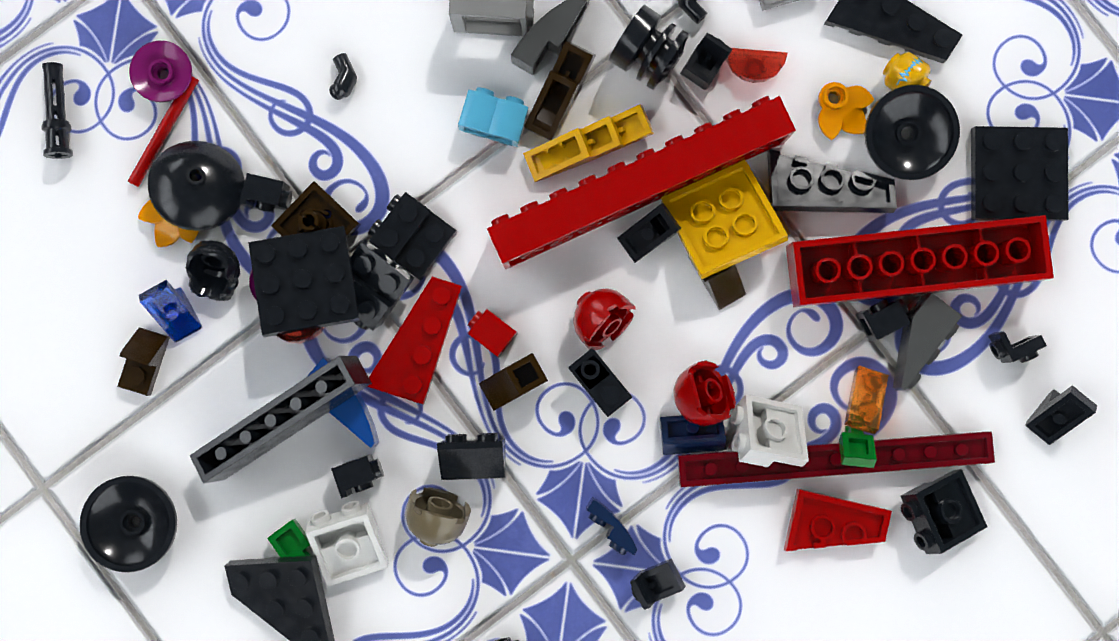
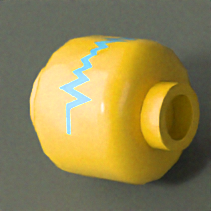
M905 52L902 55L897 53L883 70V75H885L884 83L891 90L907 85L929 87L932 82L928 78L931 68L929 64L911 52Z

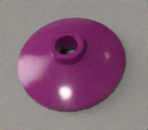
M153 41L142 46L134 54L129 67L130 81L134 89L142 97L153 102H169L181 96L188 88L192 78L191 61L185 51L178 45L169 41ZM163 70H168L169 75L167 78L161 79L160 73Z

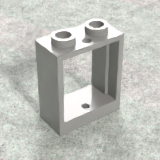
M449 0V17L454 33L523 37L527 33V28L534 25V0Z

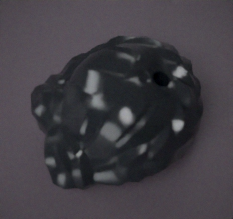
M203 240L194 246L187 255L185 267L189 277L188 286L191 293L196 294L198 297H208L216 301H228L231 299L234 290L239 284L238 278L241 272L238 258L231 248L222 242Z

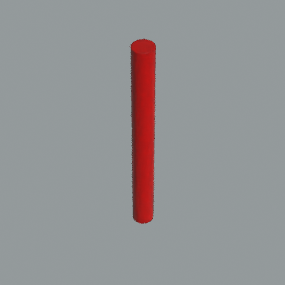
M192 76L186 91L172 101L127 182L137 187L140 186L198 84V79Z

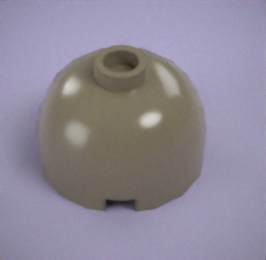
M430 487L424 488L423 493L416 494L417 489L411 492L406 506L405 517L409 530L422 544L430 547L444 545L455 541L462 535L471 513V508L466 501L463 507L457 502V495Z

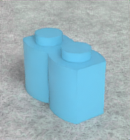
M477 87L476 91L468 90L458 128L460 131L518 147L528 115V107L523 105L524 101L519 98L507 96L506 100L494 97L493 91Z

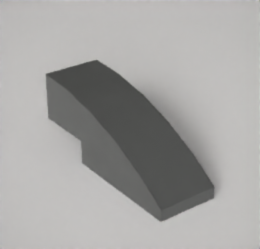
M565 0L551 9L522 37L511 53L512 64L533 75L548 49L559 55L565 42L569 39L589 5L590 0Z

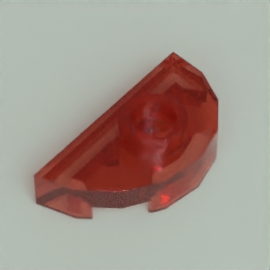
M732 48V52L726 59V62L732 73L741 80L751 83L765 82L775 77L786 62L788 52Z

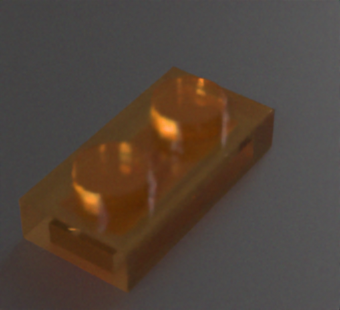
M858 366L855 369L844 425L871 434H875L879 430L889 375L862 366Z

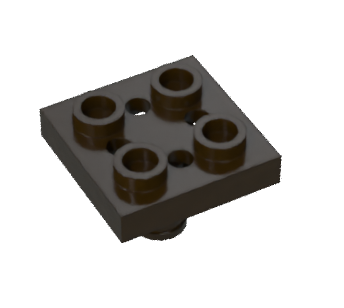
M313 181L278 217L271 227L281 236L344 226L348 239L361 224L322 187ZM327 210L331 211V217L328 219H326V217L323 215H329V212H327Z

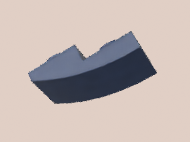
M592 497L586 506L587 511L591 513L588 518L602 527H605L607 523L611 525L606 533L607 538L611 540L609 543L611 548L622 555H625L627 551L635 555L637 548L625 526L611 510Z

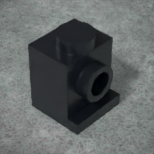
M247 173L239 203L250 209H253L256 203V209L274 213L275 208L285 210L291 205L292 191H289L290 186L284 181Z
M884 299L869 307L871 313L869 310H864L855 314L869 342L877 341L911 323L907 317L910 315L909 309L902 299L891 303Z
M372 454L331 468L341 499L353 494L351 488H354L356 493L374 487L373 480L384 476L379 459L374 460Z

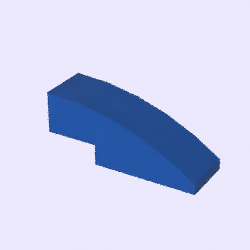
M323 357L308 376L332 360ZM359 392L329 411L332 416L370 448L375 447L379 443L375 424Z

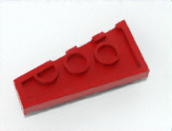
M431 277L369 376L372 384L367 387L419 404H425L460 297L461 285Z

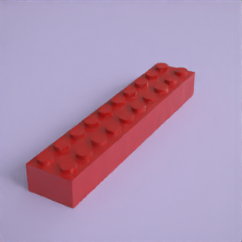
M769 96L760 98L751 104L752 108L741 113L740 109L724 115L722 117L723 121L712 126L711 122L697 127L694 129L695 134L684 139L682 135L674 137L665 142L666 147L657 152L651 148L636 156L637 160L628 165L622 161L607 169L608 173L599 178H596L595 174L580 180L578 182L579 187L567 191L566 188H562L549 195L550 200L542 204L533 201L520 208V214L511 218L508 214L495 218L491 221L492 226L486 229L505 270L661 200L662 197L734 164L743 160L747 161L769 151V149L784 144L796 129L781 97L778 96L771 100Z

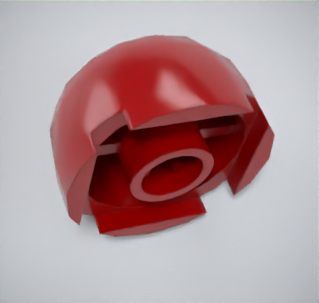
M605 288L593 292L588 291L577 301L578 306L573 316L574 329L579 339L588 349L592 347L594 350L602 349L605 346L601 342L609 336L614 341L628 327L634 317L631 309L636 310V307L628 298L616 290Z
M707 360L697 362L685 369L677 378L673 389L674 401L678 411L690 423L700 426H709L729 419L731 417L729 415L730 410L735 408L736 405L735 392L730 379L726 374L721 376L715 370L719 366Z

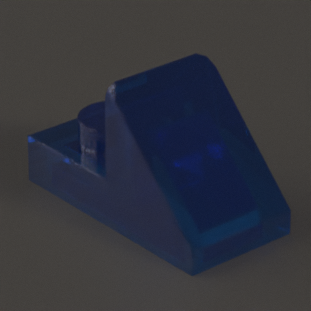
M167 279L138 295L143 307L175 343L202 328V324L181 287L174 289Z

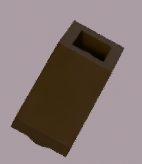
M531 353L480 382L479 385L493 411L546 383L548 379L535 355Z

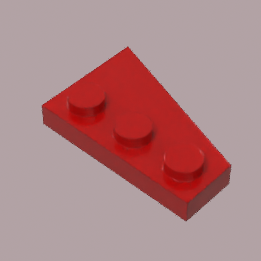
M797 489L784 551L885 542L892 511Z

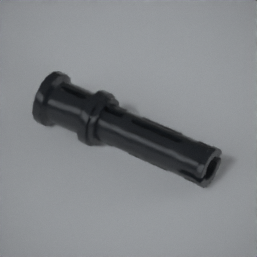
M57 62L43 63L46 120L41 125V130L45 132L46 149L43 150V156L51 159L70 158L73 156V150L69 149L68 132L72 129L71 124L66 120L63 64ZM52 84H55L57 105L53 104ZM55 136L59 137V145H56Z

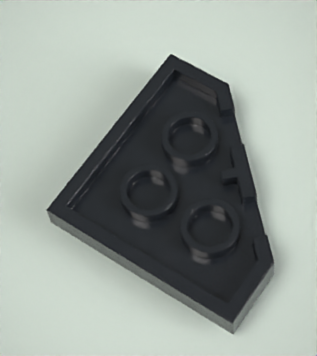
M316 555L230 560L224 566L231 595L289 641H335Z

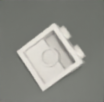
M745 394L735 405V408L731 409L730 422L736 425L737 432L732 440V449L738 452L739 462L769 467L775 461L803 467L809 461L802 406Z
M351 501L342 506V511L329 514L327 510L320 511L311 517V521L307 522L306 536L314 555L317 557L318 565L327 587L388 568V560L380 542L378 527L368 502L360 505L359 501Z

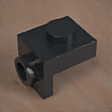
M706 33L694 49L680 74L706 90L723 62L732 52V48L721 39Z
M1004 331L994 332L989 335L991 352L1001 363H1011L1020 360L1021 363L1030 361L1039 356L1038 350L1047 346L1042 335L1028 336L1012 345Z
M672 558L640 571L630 581L632 594L640 602L644 610L650 608L656 601L679 593L686 587Z

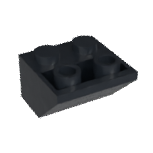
M479 433L477 439H467V434H448L445 436V440L437 443L441 480L506 477L505 438H498V433Z

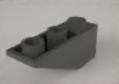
M933 293L921 296L911 309L910 315L907 316L911 323L902 328L893 388L896 391H905L907 388L909 390L912 389L920 380L921 374L919 372L924 365L931 364L939 355L940 350L938 347L944 339L949 340L959 328L957 322L962 315Z

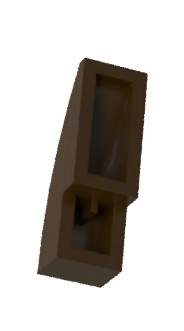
M570 41L565 42L553 69L550 70L524 128L548 140H553L596 54Z

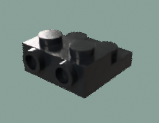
M405 192L402 197L398 194L395 195L389 202L387 210L390 213L382 222L378 219L368 231V235L371 236L369 242L421 281L458 231Z
M365 239L360 242L350 257L360 321H355L354 323L361 329L368 330L370 328L374 331L387 319L414 280V277Z
M962 469L953 470L932 482L923 483L900 496L903 501L901 512L908 521L912 522L916 531L914 542L926 554H942L988 527Z

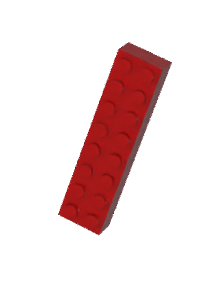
M1046 215L797 241L786 246L793 308L1039 282L1054 278Z

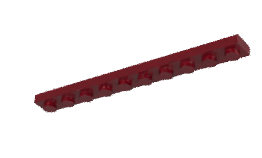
M992 431L874 440L877 458L874 468L842 465L839 443L807 445L809 461L803 467L775 461L769 467L739 462L738 452L735 451L677 455L679 486L694 487L995 463Z

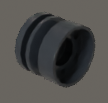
M643 5L618 40L609 61L625 72L631 69L636 62L639 63L641 66L636 79L642 81L646 74L651 71L653 74L646 86L654 90L660 82L670 75L680 60L690 34L682 30L673 41L670 38L677 25L671 23L661 33L657 29L661 23L662 16L648 6Z

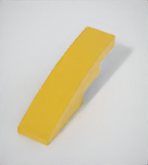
M639 104L613 117H605L582 129L576 128L523 153L534 182H538L653 135L654 132L643 105Z

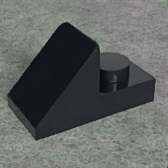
M661 203L617 237V239L634 263H636L659 245L671 239L681 227L664 203Z
M1073 385L1061 394L1053 389L1026 421L1025 426L1048 445H1051L1095 414L1098 405Z

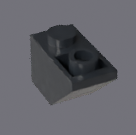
M593 347L568 367L607 417L632 398L631 394Z

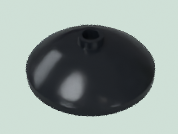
M922 85L902 86L886 93L871 109L865 124V145L872 161L884 173L902 180L924 179L944 168L953 157L960 138L958 115L951 102L939 91ZM905 127L910 130V136L907 139H904L901 135Z
M186 141L169 147L157 157L149 171L147 185L151 203L162 218L182 229L203 231L226 223L236 214L241 206L239 202L245 179L239 163L225 149L209 142ZM193 174H199L202 176V178L199 181H193L190 179V177Z
M120 476L102 483L89 495L80 515V535L87 552L100 565L117 572H136L154 565L169 551L177 532V513L170 496L157 483L140 476ZM134 516H137L140 519V525L138 527L134 526L132 523V519Z

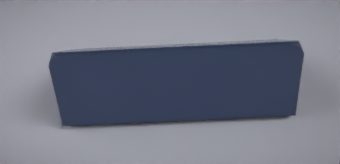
M682 415L660 417L663 455L722 451L725 449L726 435L723 421L709 426H700L690 423Z

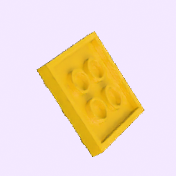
M746 160L661 198V203H664L681 227L677 234L701 280L788 241L787 232Z

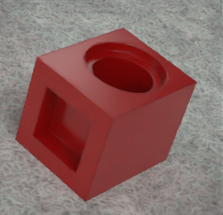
M488 309L484 313L478 311L467 325L471 328L467 334L497 357L501 356L518 334L517 331Z

